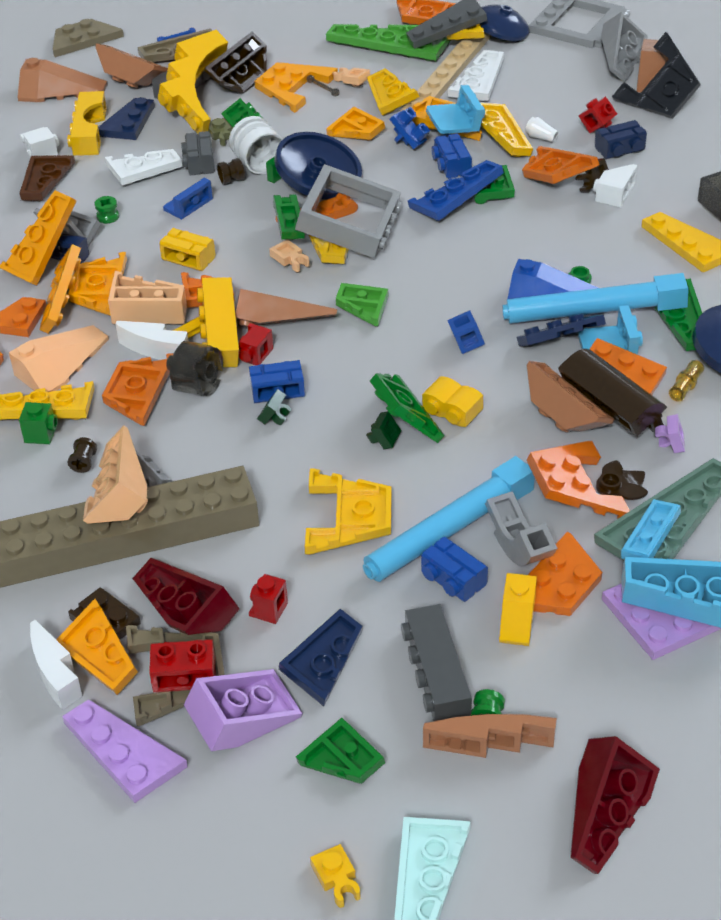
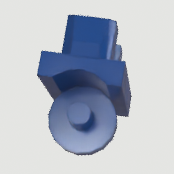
M412 107L394 114L389 120L395 126L394 130L398 134L394 139L396 143L403 140L406 145L410 144L415 149L428 140L426 136L430 129L423 123L418 126L415 125L412 120L417 115Z

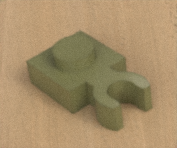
M216 118L210 121L208 131L213 140L219 139L220 145L226 146L225 141L229 140L233 127L225 118Z

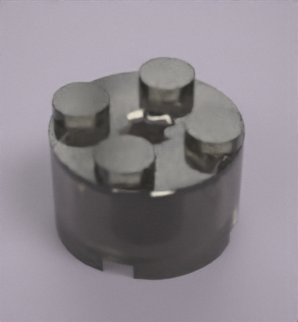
M182 341L174 354L170 355L166 362V367L170 370L172 390L199 396H211L217 390L221 379H217L218 372L223 371L221 351L211 345Z

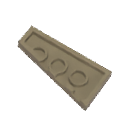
M210 28L137 47L138 54L142 59L150 62L173 60L178 42L213 30Z

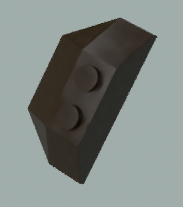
M251 32L206 66L204 71L220 86L243 94L255 84L257 78L267 71V45L256 34Z

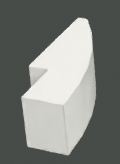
M116 321L118 341L123 346L139 354L159 360L167 359L166 354L173 353L176 363L186 364L190 352L188 333L186 331L166 330L165 324Z
M34 620L30 622V637L38 671L50 696L64 710L83 697L78 677L74 674L71 655L48 631Z

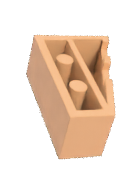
M115 271L108 298L112 324H116V321L173 325L185 324L187 302L184 285L156 280L155 283L143 281L142 276L135 275L134 278L123 276L122 272Z

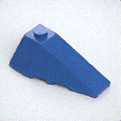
M518 259L512 273L507 299L596 289L598 287L542 262Z

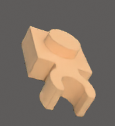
M342 67L339 68V72H333L334 81H343V83L352 84V86L363 85L367 77L371 75L370 69L362 68L347 70V68Z
M288 239L269 248L270 256L283 266L291 264L295 272L300 271V264L309 267V257L302 254V249Z

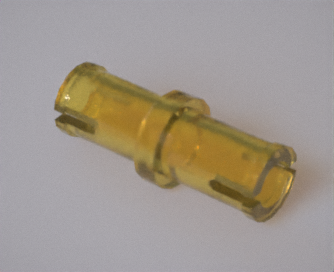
M692 360L687 368L678 374L676 383L669 390V395L673 400L682 401L688 391L694 389L698 377L704 371V366L700 361Z

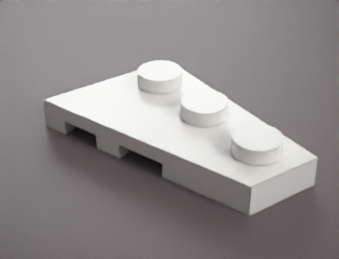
M173 149L151 151L141 157H135L133 154H126L124 159L113 160V156L105 157L106 165L121 185L132 184L135 181L152 178L157 174L171 172L182 167V159Z

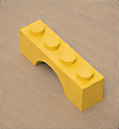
M104 91L79 92L78 100H75L74 103L75 111L72 112L73 123H70V134L67 136L68 147H72L74 156L99 155L101 141L98 125L95 123L105 120L107 112Z

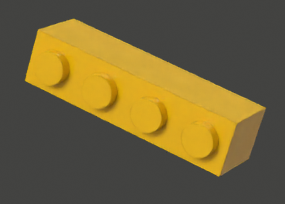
M232 277L202 278V288H197V302L202 303V306H199V321H204V324H200V338L205 339V342H202V358L207 357V368L238 367L239 346Z

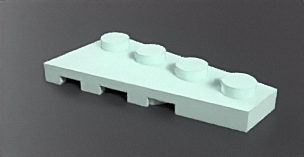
M403 817L394 920L439 919L470 831L471 821Z

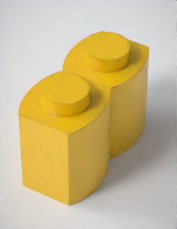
M440 376L422 394V405L427 413L437 417H445L451 424L466 427L483 410V394L472 387L461 386L451 378Z

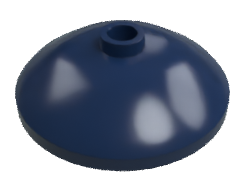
M498 4L482 6V9L487 14V21L480 23V27L484 29L485 33L508 41H520L527 38L530 29L526 20L510 6Z

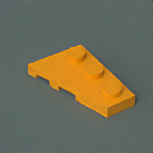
M96 599L56 639L70 653L72 660L116 695L138 673Z

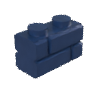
M636 120L597 129L595 133V149L605 159L644 150L647 137L646 130Z

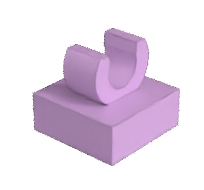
M678 414L667 416V426L660 425L655 428V436L659 437V447L671 445L674 453L685 452L684 431Z

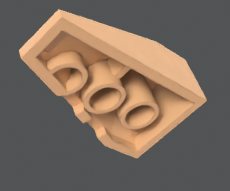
M92 325L29 340L9 352L14 376L34 391L35 389L45 388L46 392L57 391L61 389V386L66 385L70 381L69 376L74 371H80L83 367L82 363L87 358L93 357L109 340L108 335Z
M123 425L106 444L99 464L102 470L92 483V487L96 489L94 497H88L85 503L83 521L87 524L129 520L136 512L140 513L147 505V484L129 430Z

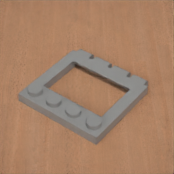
M553 0L529 24V33L592 49L594 47L600 48L603 45L601 39L603 24L620 12L628 18L630 11L625 9L624 6L599 0ZM573 6L605 14L587 34L552 26L556 25L559 17H563L567 13V9Z

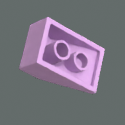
M274 669L196 678L184 703L186 710L211 751L242 746L299 719L303 714Z

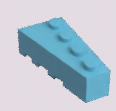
M625 557L621 576L622 602L721 628V562Z

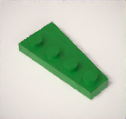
M691 278L686 279L688 286L687 308L658 311L657 306H653L686 351L696 350L692 335L696 322L702 314Z

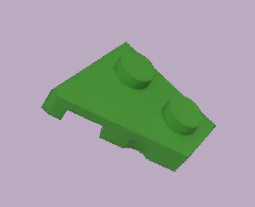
M341 283L336 296V306L374 326H378L388 299V289Z

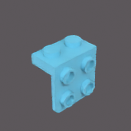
M469 85L460 86L456 104L429 105L426 107V112L438 132L445 135L479 131L482 119L485 116L484 107Z
M629 305L619 306L617 326L584 328L583 331L578 332L582 349H590L595 340L599 338L638 355L639 346L643 344L642 332L637 330V319L635 315H632Z

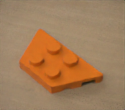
M396 0L401 21L410 25H420L456 4L437 0Z
M539 146L536 149L537 156H531L522 171L525 178L555 184L599 166V161L595 156Z
M169 353L166 354L167 359L152 361L151 357H146L136 361L119 362L102 394L103 403L136 423L145 426L175 363V355Z
M566 532L556 543L558 549L554 555L541 560L528 574L529 576H537L534 612H553L557 615L571 616L602 580V571L573 535Z

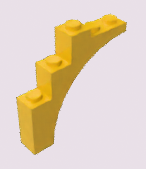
M217 29L177 43L174 55L176 61L168 64L167 81L161 83L159 88V103L169 113L177 110L178 114L197 133L208 131L211 119L203 110L197 98L196 80L206 66L227 51L228 41Z

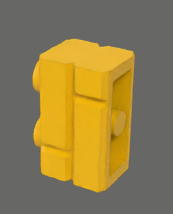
M172 228L159 243L161 259L199 271H203L215 259L216 255L213 239Z

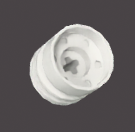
M249 116L239 121L231 130L229 145L233 153L240 158L248 170L255 174H266V162L275 156L277 147L283 139L266 120L259 116Z

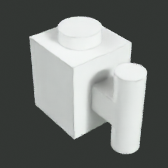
M48 127L20 134V139L22 142H25L26 151L30 157L58 155V138L56 134L51 133Z

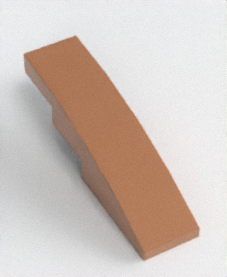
M485 714L424 723L423 748L486 758L488 748L520 753L521 743L553 748L557 718L524 714Z

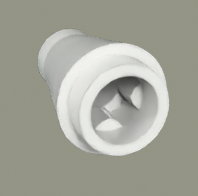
M531 117L525 128V132L529 134V137L552 143L555 142L559 131L552 128L540 117Z

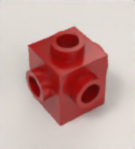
M605 96L599 101L597 98H594L586 104L587 109L578 116L589 133H592L598 128H606L611 125V119L617 115V112Z

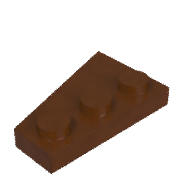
M74 155L31 156L20 190L21 200H44L74 165Z

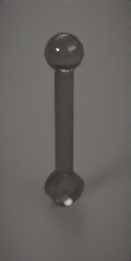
M313 75L307 76L308 83H315L331 92L332 96H339V89H333L314 79Z

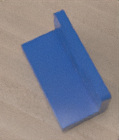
M203 178L173 197V200L163 206V210L181 220L213 199L211 180Z

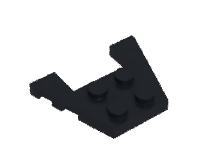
M665 32L653 46L657 52L668 59L665 65L641 93H638L623 82L612 98L617 102L674 118L701 84L669 34Z

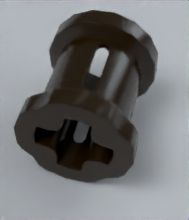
M80 437L75 440L73 445L74 452L69 456L67 463L73 471L85 473L92 466L91 457L96 454L97 444L89 438Z

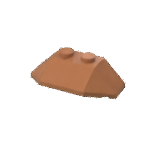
M96 43L95 48L104 72L112 75L111 79L119 82L127 81L126 85L135 88H138V85L148 86L152 84V79L168 70L166 67L114 47Z
M535 361L527 363L531 401L539 407L538 411L542 415L552 418L556 422V427L565 432L570 430L585 431L613 423L614 418L568 383L546 363Z

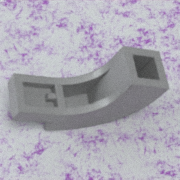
M513 491L486 500L485 505L496 527L494 534L503 551L515 564L525 566L554 555L558 548L546 523L530 527Z

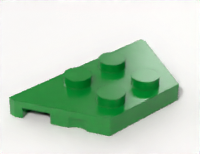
M376 373L371 378L370 382L376 389L375 395L387 404L386 409L391 415L396 418L400 417L427 437L439 443L445 435L399 375L395 374L392 377L390 374Z

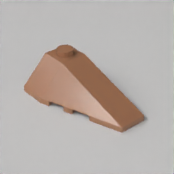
M29 58L25 60L20 69L18 101L45 102L44 98L57 97V100H64V97L69 95H75L78 98L79 92L105 91L108 83L103 79L48 60Z
M240 289L235 317L239 321L238 325L248 327L249 323L261 325L335 316L337 309Z

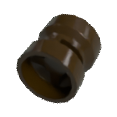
M240 158L232 159L228 164L226 162L217 163L218 176L223 185L230 183L231 180L240 181L245 179L244 167Z

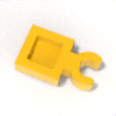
M341 844L310 857V864L324 891L334 888V900L338 907H344L342 894L345 892L352 893L356 901L360 900V887L357 882L352 880L356 878L355 869Z

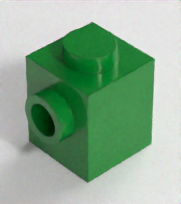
M25 403L19 418L24 443L50 445L58 424V418L53 413L51 403Z

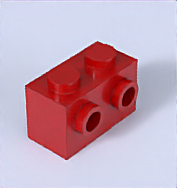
M213 639L150 644L149 674L153 693L191 690L196 678L215 676Z

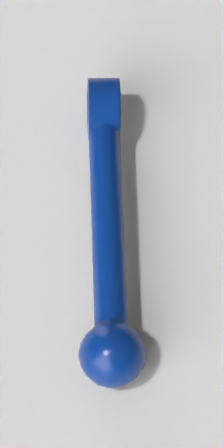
M192 27L188 31L166 37L160 36L157 38V42L194 33L196 30Z

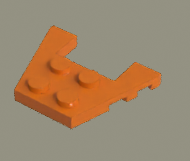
M593 441L530 452L526 461L545 498L579 508L580 504L590 506L594 513L605 515L606 512L617 514V519L630 511L622 496L597 494L590 478L587 476L582 464L597 465L601 458Z

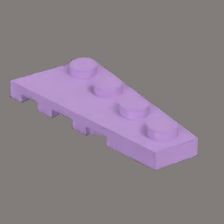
M89 699L62 716L64 724L134 803L188 767L186 759Z

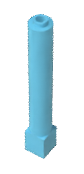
M684 273L654 276L653 282L507 299V304L502 305L503 318L508 319L509 324L569 317L580 313L587 315L618 311L619 306L629 305L630 309L657 306L658 311L687 308L688 286Z
M517 456L511 458L492 470L490 479L365 556L363 571L366 576L377 582L390 576L421 556L426 549L434 546L442 537H451L487 514L488 510L485 505L487 499L513 491L516 500H519L533 491L535 477L529 465Z

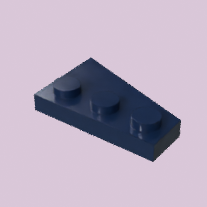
M143 97L132 99L98 127L100 137L137 140L155 107L154 100Z
M583 313L569 316V321L561 323V319L546 323L547 328L539 330L538 326L525 329L524 335L517 336L518 345L528 346L560 337V334L566 335L583 331L585 327L605 325L604 314L584 317Z
M339 609L279 663L278 670L322 706H325L362 633L363 626L342 609Z

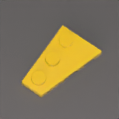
M385 68L367 77L382 115L393 112L396 108L420 97L417 90L409 88L407 83L399 81L397 76Z

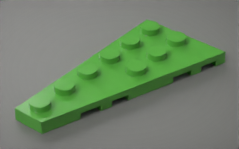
M333 24L326 33V41H332L336 44H348L353 47L369 48L373 51L380 50L390 54H402L411 58H423L427 61H436L451 40H447V37L414 49L407 39L406 32L418 25H388V28H377V25H370V27L359 28L357 24Z

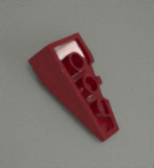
M150 558L132 578L168 626L187 635L222 631L240 609L224 586L153 558Z
M617 736L589 739L578 771L571 858L593 874L600 873L619 845L618 838L625 828H630L635 822L634 815L640 806H646L650 800L660 768Z

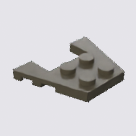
M134 625L126 626L129 654L150 651V644L213 639L215 676L225 675L218 633L209 632L187 635L182 632H163V628L152 627L151 631L138 630V627ZM191 690L133 696L136 725L142 726L185 707L184 703Z

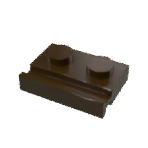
M101 587L78 603L79 607L75 610L70 609L68 611L70 620L74 621L96 599L120 640L127 635L126 626H139L141 624L139 615Z

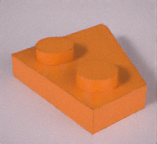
M22 297L0 311V333L29 337L47 306L46 300Z

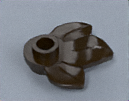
M617 460L603 466L602 474L596 481V489L602 495L622 496L627 500H637L644 498L648 494V491L642 487L645 472L623 470L622 465Z

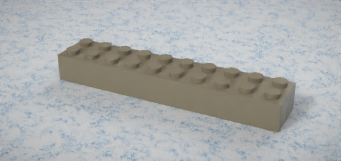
M244 465L147 487V505L140 513L136 512L129 520L87 524L83 521L86 502L0 521V588L258 527L257 501Z

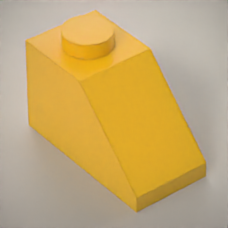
M507 573L499 643L529 646L536 598L537 576Z

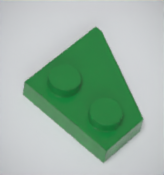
M340 718L296 756L300 766L362 784L385 764L384 757L343 718Z

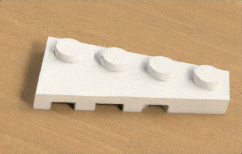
M483 50L473 61V66L465 70L464 76L459 77L455 81V86H450L448 97L458 98L460 86L469 85L479 101H489L503 62L504 52Z

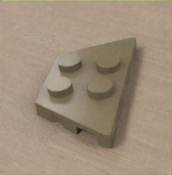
M83 19L78 23L63 25L55 30L53 55L58 57L95 46L96 43L102 44L124 37L123 29L94 19Z

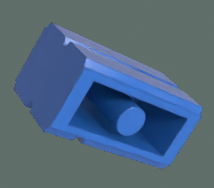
M458 133L450 134L448 137L445 135L438 136L434 139V146L431 147L432 157L437 159L439 171H443L448 179L456 178L458 175L462 177V172L472 168V157Z
M300 360L249 366L254 403L268 402L277 389L286 394L284 399L305 397L304 378Z
M442 537L434 546H430L421 555V571L425 578L429 581L435 580L443 586V589L449 596H456L463 602H466L474 596L475 592H479L487 584L488 567L446 537Z

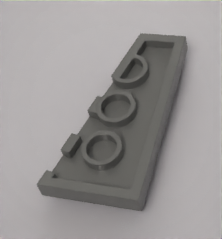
M462 0L406 32L407 39L412 47L416 49L487 21V14L476 0Z

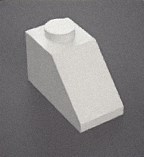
M632 164L604 171L601 177L597 178L594 183L595 201L621 208L636 184L637 165Z

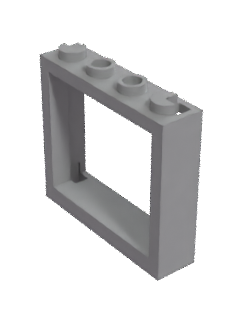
M324 164L300 210L295 230L375 258L378 249L383 250L391 227H393L402 204V202L398 201L401 192ZM326 188L386 209L376 233L314 212Z

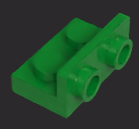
M241 98L221 113L233 128L243 118L249 116L263 118L250 102L245 104Z

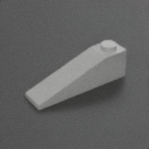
M620 12L603 24L601 39L610 71L624 82L633 71L634 64L639 61L643 40L647 39L648 36Z

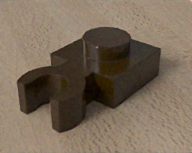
M605 158L598 159L599 166L575 177L576 181L583 180L584 182L583 187L579 188L580 191L592 189L595 180L599 179L604 171L609 170Z

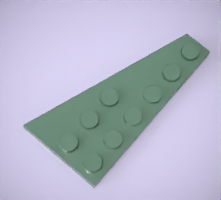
M712 458L594 534L595 543L621 559L623 546L653 499L680 505L681 513L654 558L674 559L721 496V462Z

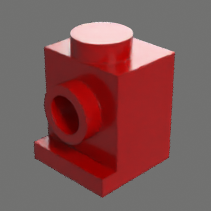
M249 323L248 332L239 341V358L241 361L257 366L265 360L273 350L272 329Z
M267 574L260 577L250 593V600L253 601V606L249 611V616L276 624L288 604L286 580Z

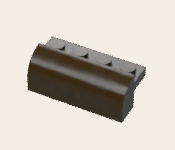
M578 350L558 367L562 378L636 437L646 428L655 433L657 426L664 425L661 413L667 406L592 350Z

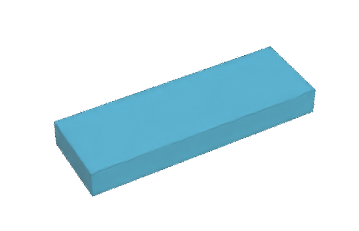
M653 499L623 546L621 559H625V557L654 558L681 513L680 505Z

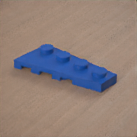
M486 160L462 172L463 177L451 178L445 181V186L436 191L431 188L424 192V197L418 200L415 197L408 200L409 208L439 221L473 195H476L488 184L494 182L496 178L504 173L503 168L499 164Z

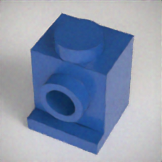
M470 310L447 320L462 354L485 344Z

